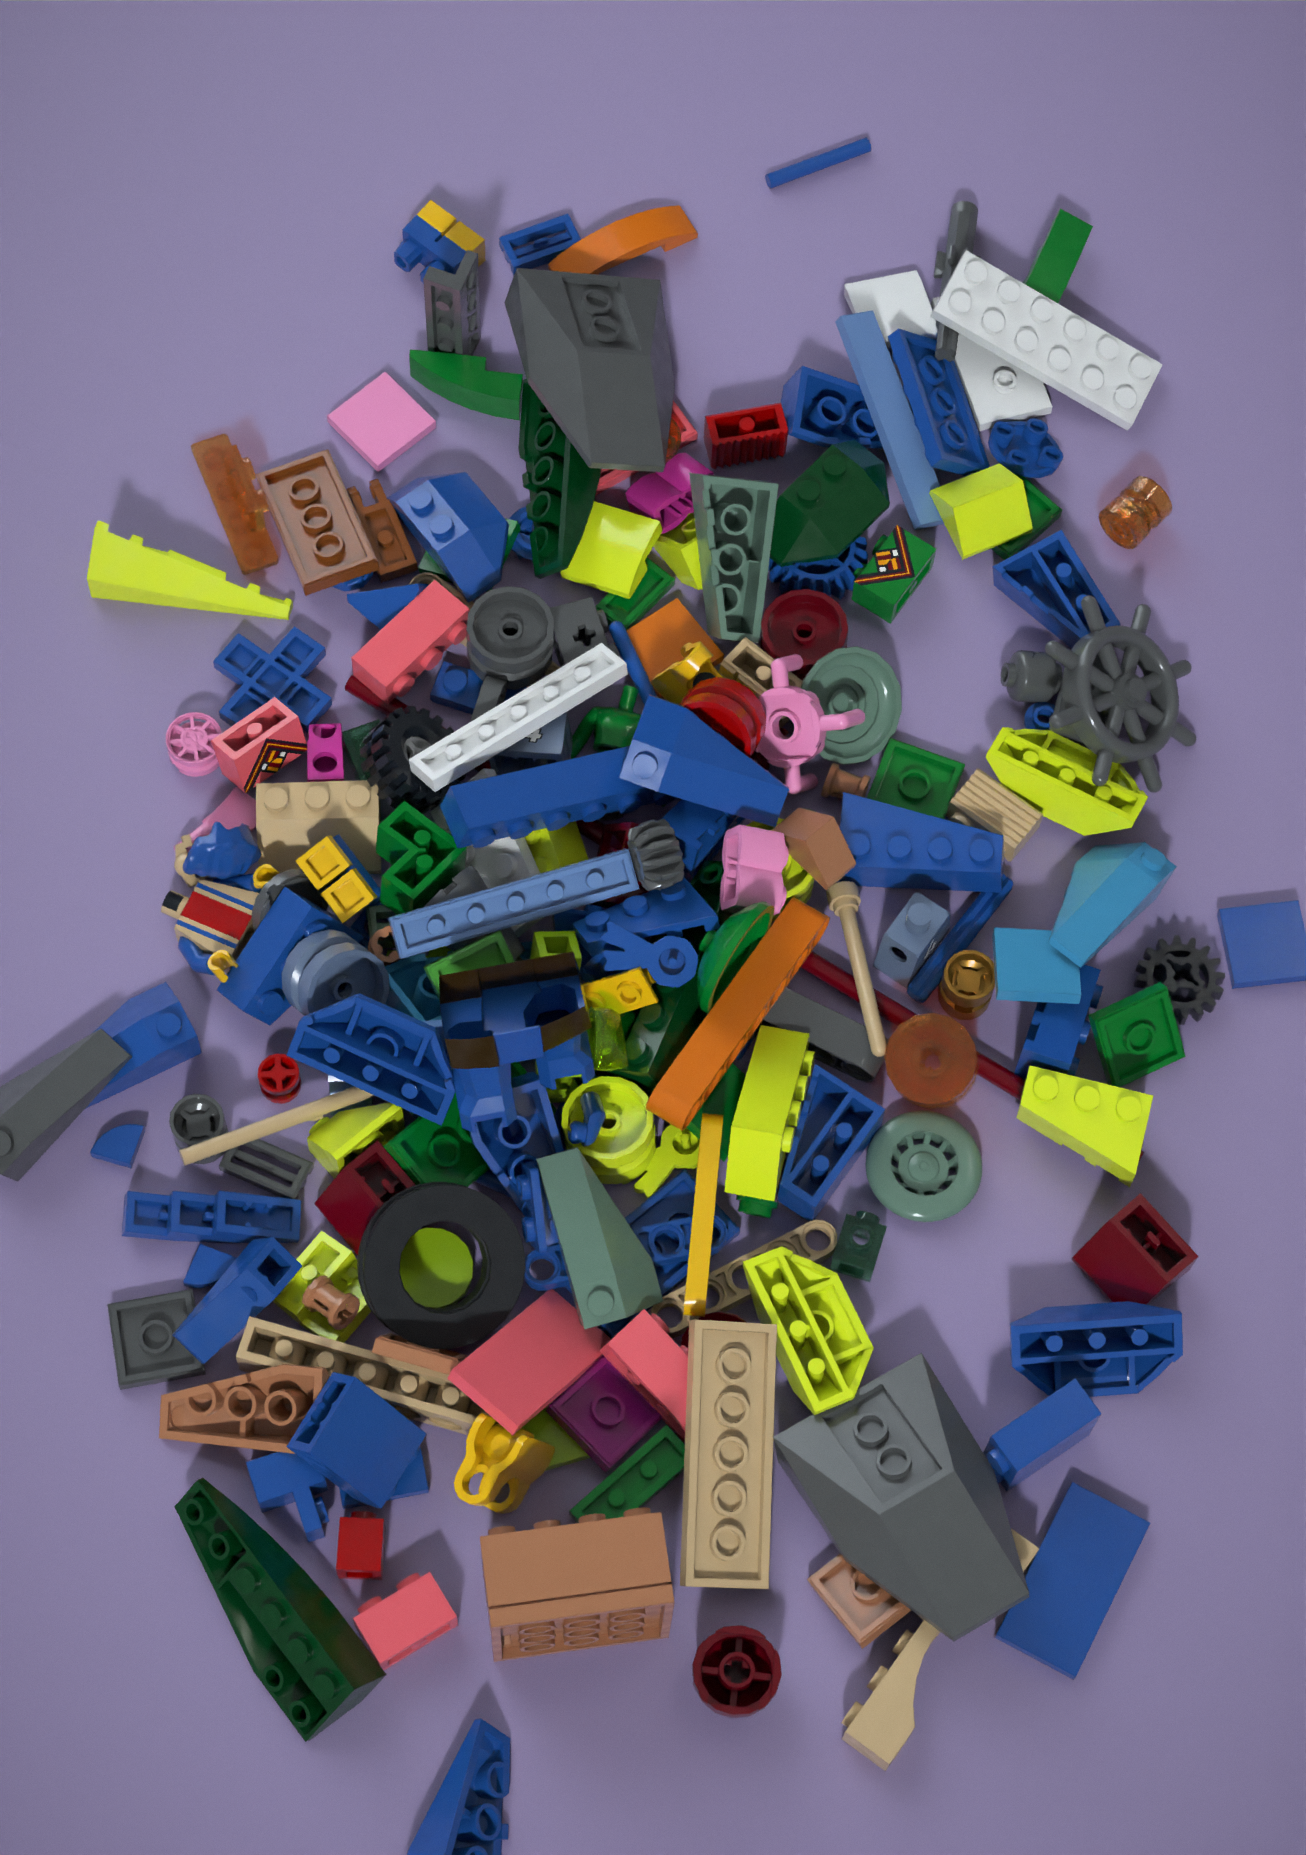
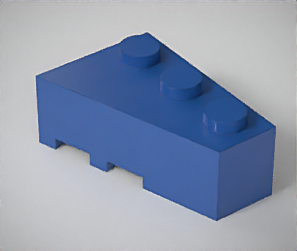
M683 799L661 818L670 824L675 831L677 840H679V847L683 853L682 860L685 865L683 870L684 877L689 883L705 860L712 861L723 848L726 830L741 825L746 818Z

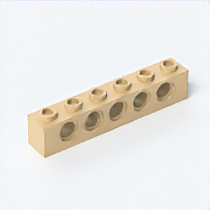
M251 1316L248 1318L236 1354L240 1371L247 1373L282 1364L324 1367L327 1369L329 1376H331L332 1372L356 1377L406 1418L468 1435L474 1420L480 1413L488 1414L447 1379L448 1374L372 1353L371 1350Z

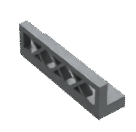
M467 250L455 275L429 266L423 278L428 351L473 356L481 339L478 253Z

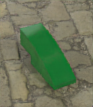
M410 349V376L427 389L448 401L470 410L520 421L523 374L487 371L486 357Z

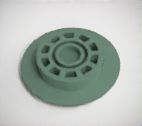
M925 1110L911 1111L890 1119L875 1133L866 1154V1175L873 1193L887 1209L909 1220L934 1222L957 1214L971 1202L981 1183L982 1159L975 1140L959 1122L938 1112ZM923 1140V1144L914 1145L913 1141ZM930 1141L940 1145V1147L936 1148L930 1145ZM904 1145L906 1150L901 1154L899 1148ZM946 1152H948L952 1158L949 1161H947L946 1157L944 1156ZM892 1160L898 1163L897 1168L891 1165ZM948 1170H955V1175L948 1176ZM943 1185L948 1187L945 1190L940 1189Z

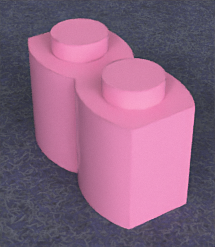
M738 825L726 830L722 848L724 872L720 886V905L722 911L736 913L754 903L767 902L774 906V915L780 913L787 897L786 887L783 884L782 870L787 864L789 851L785 844L784 833L745 825Z

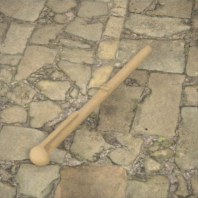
M354 1086L181 1149L179 1154L184 1166L300 1123L317 1121L324 1118L323 1115L369 1099L375 1095Z

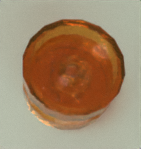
M937 1013L915 1015L901 1023L889 1038L885 1053L887 1075L898 1093L914 1106L930 1110L948 1108L964 1099L975 1085L979 1070L977 1048L966 1028L953 1018ZM934 1055L938 1057L941 1064L939 1068L935 1070L931 1066L926 1068L925 1061L929 1056Z

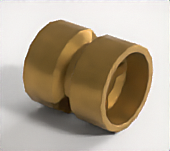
M963 950L954 954L947 961L938 989L939 1003L947 1014L959 1020H972L981 1016L987 1010L995 988L993 961L984 953L976 950Z

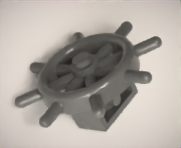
M1087 595L1081 600V607L1091 633L1079 639L1071 650L1054 640L1049 641L1045 645L1046 654L1065 666L1055 709L1049 719V729L1090 749L1097 755L1092 774V782L1096 786H1103L1107 783L1112 762L1131 763L1137 761L1147 789L1153 793L1158 792L1162 788V781L1152 755L1158 753L1171 737L1188 747L1196 742L1195 733L1177 722L1179 694L1176 679L1188 675L1191 672L1192 666L1187 660H1180L1170 665L1159 646L1145 635L1151 615V609L1148 605L1140 604L1136 607L1131 627L1119 625L1106 627L1096 599L1093 596ZM1113 647L1124 651L1121 666ZM1137 665L1142 670L1144 674L1143 677L1139 678L1135 674ZM1148 691H1150L1151 704L1145 700ZM1138 715L1149 722L1145 733ZM1122 723H1124L1130 743L1119 739Z

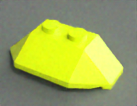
M1002 727L985 757L1004 787L1043 813L1044 817L1083 836L1132 828L1148 798L1143 790H1139L1135 780L1119 763L1112 762L1107 783L1103 786H1096L1092 782V774L1097 755L1090 749L1050 730H1013V728Z
M783 1246L743 1261L744 1272L760 1323L777 1324L776 1356L793 1392L814 1415L853 1400L874 1347L838 1274L809 1259L793 1254V1251Z

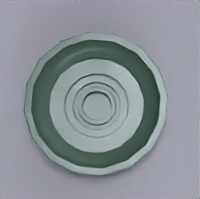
M858 646L835 649L817 660L803 679L801 688L817 695L825 715L840 714L854 709H861L865 713V721L860 725L844 730L827 731L824 749L819 753L821 757L846 765L865 762L884 749L896 732L902 711L901 687L892 667L878 653Z

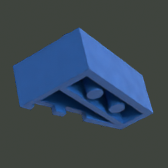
M1062 530L992 566L994 586L1071 649L1079 639L1091 633L1081 607V600L1087 595L1093 596L1096 599L1106 627L1121 626Z
M284 886L236 959L239 966L237 968L231 967L227 973L228 980L225 983L221 982L217 991L243 1012L268 1025H272L292 1006L282 990V971L288 955L298 942L312 933L329 929L345 932L357 942H360L364 936L347 923H342L336 915Z
M1088 965L1079 967L1082 994L1079 1004L1037 1002L1014 1071L1015 1074L1026 1079L1029 1066L1031 1065L1075 1076L1080 1062V1058L1074 1057L1077 1044L1085 1045L1091 1028L1090 1021L1085 1020L1089 1007L1097 1008L1104 987L1096 984L1100 969Z
M817 1064L814 1066L793 1138L791 1152L788 1155L781 1178L777 1201L807 1221L816 1219L868 1146L875 1133L880 1129L885 1113L883 1107Z

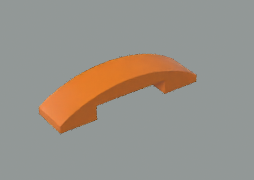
M680 205L654 208L630 215L591 233L554 258L548 264L549 271L599 275L603 271L659 246L662 247L664 252H667L698 238V233Z

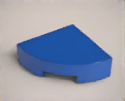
M126 1124L107 1131L93 1145L90 1151L91 1156L132 1169L145 1133V1127L137 1124Z
M200 1244L184 1278V1286L202 1289L206 1288V1286L214 1285L237 1257Z

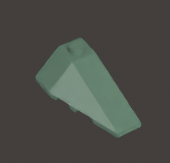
M578 1147L536 1158L579 1321L583 1328L588 1329L627 1318L643 1309L663 1302L651 1257Z

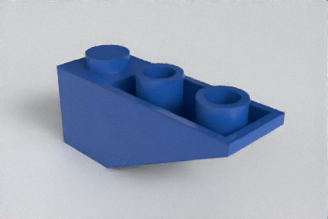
M274 1237L252 1240L172 1335L201 1364H205L246 1326L249 1316L255 1318L280 1294L302 1265Z

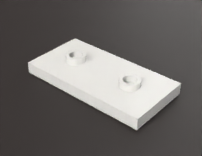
M939 297L932 298V309L936 306ZM958 335L954 362L978 431L991 429L998 421H1023L1051 414L1053 406L1041 380L965 336Z

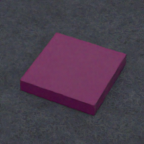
M601 1356L545 1410L605 1473L662 1420L661 1415L604 1356Z

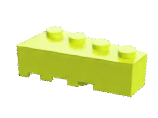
M760 1025L731 1125L725 1193L775 1201L786 1152H791L795 1128L792 1126H798L802 1103L800 1101L805 1099L808 1076H811L815 1051L808 1050L809 1033Z

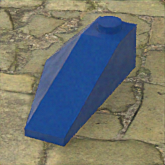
M166 982L128 999L95 1030L103 1029L132 1058L86 1108L202 1053L198 1036L180 1001Z

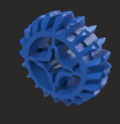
M860 535L844 551L846 556L844 563L837 558L795 563L794 565L781 567L769 558L768 571H770L769 579L771 584L780 583L779 590L781 594L790 590L810 589L825 593L829 597L832 594L841 601L845 595V589L853 592L854 581L856 580L855 570L864 567L861 564L862 562L865 564L868 562L866 538Z

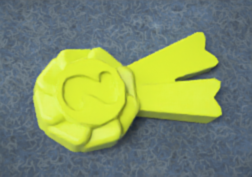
M671 1124L667 1126L662 1132L660 1147L656 1148L649 1166L636 1177L642 1176L634 1184L635 1192L638 1194L645 1193L648 1199L662 1187L674 1168H697L700 1140L688 1128L681 1131ZM636 1178L631 1179V1180L626 1181V1182H623L622 1184H623V1185H624V1184H628L629 1182L635 1180Z

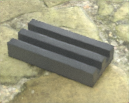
M260 1139L243 1145L299 1169L298 1174L295 1175L238 1150L240 1146L227 1150L219 1164L220 1171L281 1198L289 1199L299 1198V1192L301 1188H304L307 1182L306 1178L314 1168L313 1162ZM236 1159L292 1184L291 1188L237 1165L232 1160Z

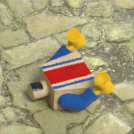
M263 864L256 869L255 873L229 877L226 880L218 878L212 881L200 880L190 898L172 890L167 893L162 903L161 912L178 919L174 927L178 949L193 971L214 975L219 981L225 983L228 980L226 974L231 967L237 968L239 966L236 959L255 932L252 922V910L255 899L263 886L280 873L273 866Z

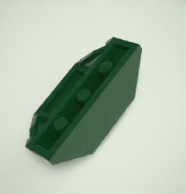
M856 440L832 444L777 499L770 558L781 567L790 566L793 563L838 558L889 508L890 501L884 462Z

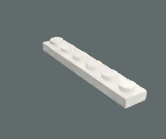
M600 643L410 758L411 772L434 792L438 791L628 675L626 662L603 643Z

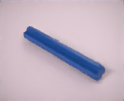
M1003 874L1002 893L980 892L908 985L907 994L919 1003H924L942 980L947 961L954 954L966 950L1011 892L1013 881Z

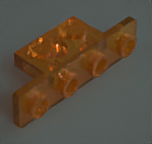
M221 434L192 444V454L241 573L248 575L277 565L279 562L278 555L266 529L264 512L269 511V506L262 488L255 490L251 480L256 479L249 457H241L237 445H231L227 434Z

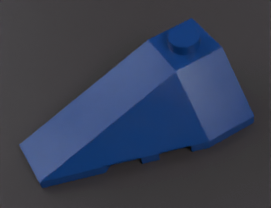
M801 366L784 384L781 405L788 427V435L822 447H830L832 444L856 440L865 448L883 449L859 385L805 366Z
M650 694L646 700L619 778L648 789L773 827L777 824L789 791L788 786L752 758H749L737 749L728 739L709 727L691 710Z
M533 1071L511 1078L517 1118L508 1127H503L501 1117L475 1122L477 1132H470L473 1145L524 1217H527L526 1201L520 1200L516 1182L517 1175H522L521 1162L533 1161L539 1157L564 1151L546 1087L540 1085L539 1075Z
M481 1718L474 1720L407 1855H502V1840H508L509 1824L502 1823L503 1797L509 1794L510 1738Z

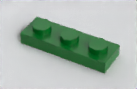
M665 1425L570 1509L569 1515L579 1523L578 1519L585 1515L605 1514L606 1519L624 1517L623 1513L627 1510L643 1507L684 1471L685 1444Z

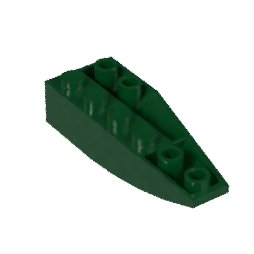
M705 860L690 884L717 914L721 926L734 914L722 911L720 905V886L724 872L722 861ZM704 925L683 929V937H680L687 939L698 954L696 974L690 981L678 988L659 985L657 982L653 983L651 987L659 1000L658 1003L601 1020L590 1046L596 1076L624 1078L636 1083L650 1097L656 1085L707 1016V1013L700 1008L697 992V972L704 954L699 950V947L707 934ZM667 934L654 935L649 943L654 944L667 936Z
M204 1478L198 1479L174 1507L253 1672L304 1741L307 1742L363 1701L387 1674L335 1605L305 1570L240 1507Z

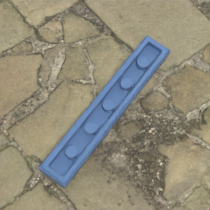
M872 310L842 315L835 323L913 528L918 530L943 525L944 522L929 494L930 490L940 487L934 468L931 467L926 459L925 447L920 432L915 426L914 416L875 314Z
M623 849L388 917L398 956L402 959L639 889L629 849Z

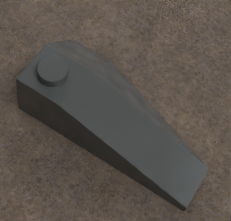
M103 1029L95 1031L0 1086L1 1175L19 1181L132 1058Z

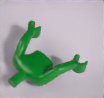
M633 686L623 687L618 708L595 706L585 715L572 735L571 759L579 754L592 733L595 738L593 750L597 753L630 746L641 714L633 712L639 692L637 688Z

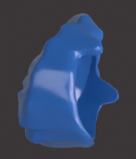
M215 822L209 835L200 836L195 839L182 868L184 873L188 875L196 874L200 877H216L226 880L229 877L245 874L259 860L261 851L248 825L242 823L241 826L228 830L220 822Z

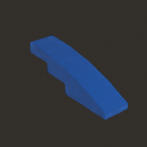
M127 1191L124 1196L122 1236L206 1243H250L254 1239L274 1237L279 1243H298L300 1238L302 1200L228 1191H218L216 1195L172 1191L170 1195Z

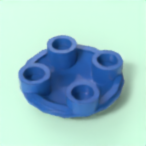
M1031 418L1027 422L998 421L990 432L988 444L991 454L998 463L1012 473L1023 477L1042 478L1052 475L1059 468L1063 460V453L1059 449L1058 444L1047 433V424L1040 419Z

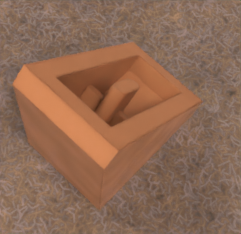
M798 808L771 830L784 833L785 844L789 854L826 891L856 865V861L834 816Z

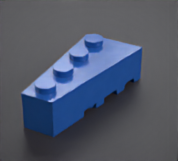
M843 792L840 830L856 861V865L839 882L850 881L854 882L857 886L1002 893L1004 870L1003 835Z

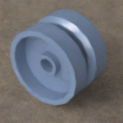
M329 929L312 933L298 942L291 951L282 971V990L289 1004L306 1016L358 993L386 1004L390 992L389 974L383 961L345 932Z

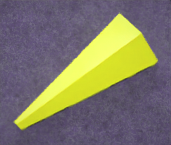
M97 521L94 528L87 573V582L92 598L289 620L293 609V601L291 599L281 600L260 594V587L252 583L247 588L226 581V572L170 549L168 552L142 546L143 538L133 534L127 540L108 532L109 524Z

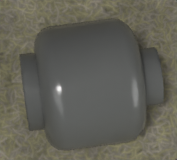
M1017 651L1012 655L1009 663H1004L1001 669L1002 686L1007 687V692L1011 699L1018 702H1048L1053 695L1058 694L1063 679L1061 665L1056 663V660L1047 655L1046 652Z

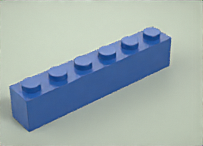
M627 746L449 787L440 808L457 848L471 845L474 848H481L497 839L505 837L520 839L535 830L547 828L549 831H554L566 826L570 822L578 820L592 822L600 819L605 814L617 811L621 814H627L637 810L640 806L655 803L658 806L665 805L677 797L663 794L619 778L630 747Z

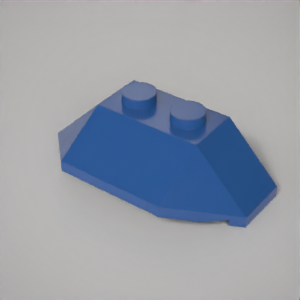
M466 472L419 477L387 498L390 499L389 501L393 505L399 519L468 603L501 581L502 563L505 555L509 525L507 520Z
M361 993L302 1017L286 1055L441 1126L456 1093L454 1076L438 1029Z
M1125 1301L1044 1307L1009 1323L1011 1366L1048 1396L1075 1378L1089 1397L1137 1394L1157 1378L1172 1361L1175 1362L1183 1355L1182 1313L1177 1310Z

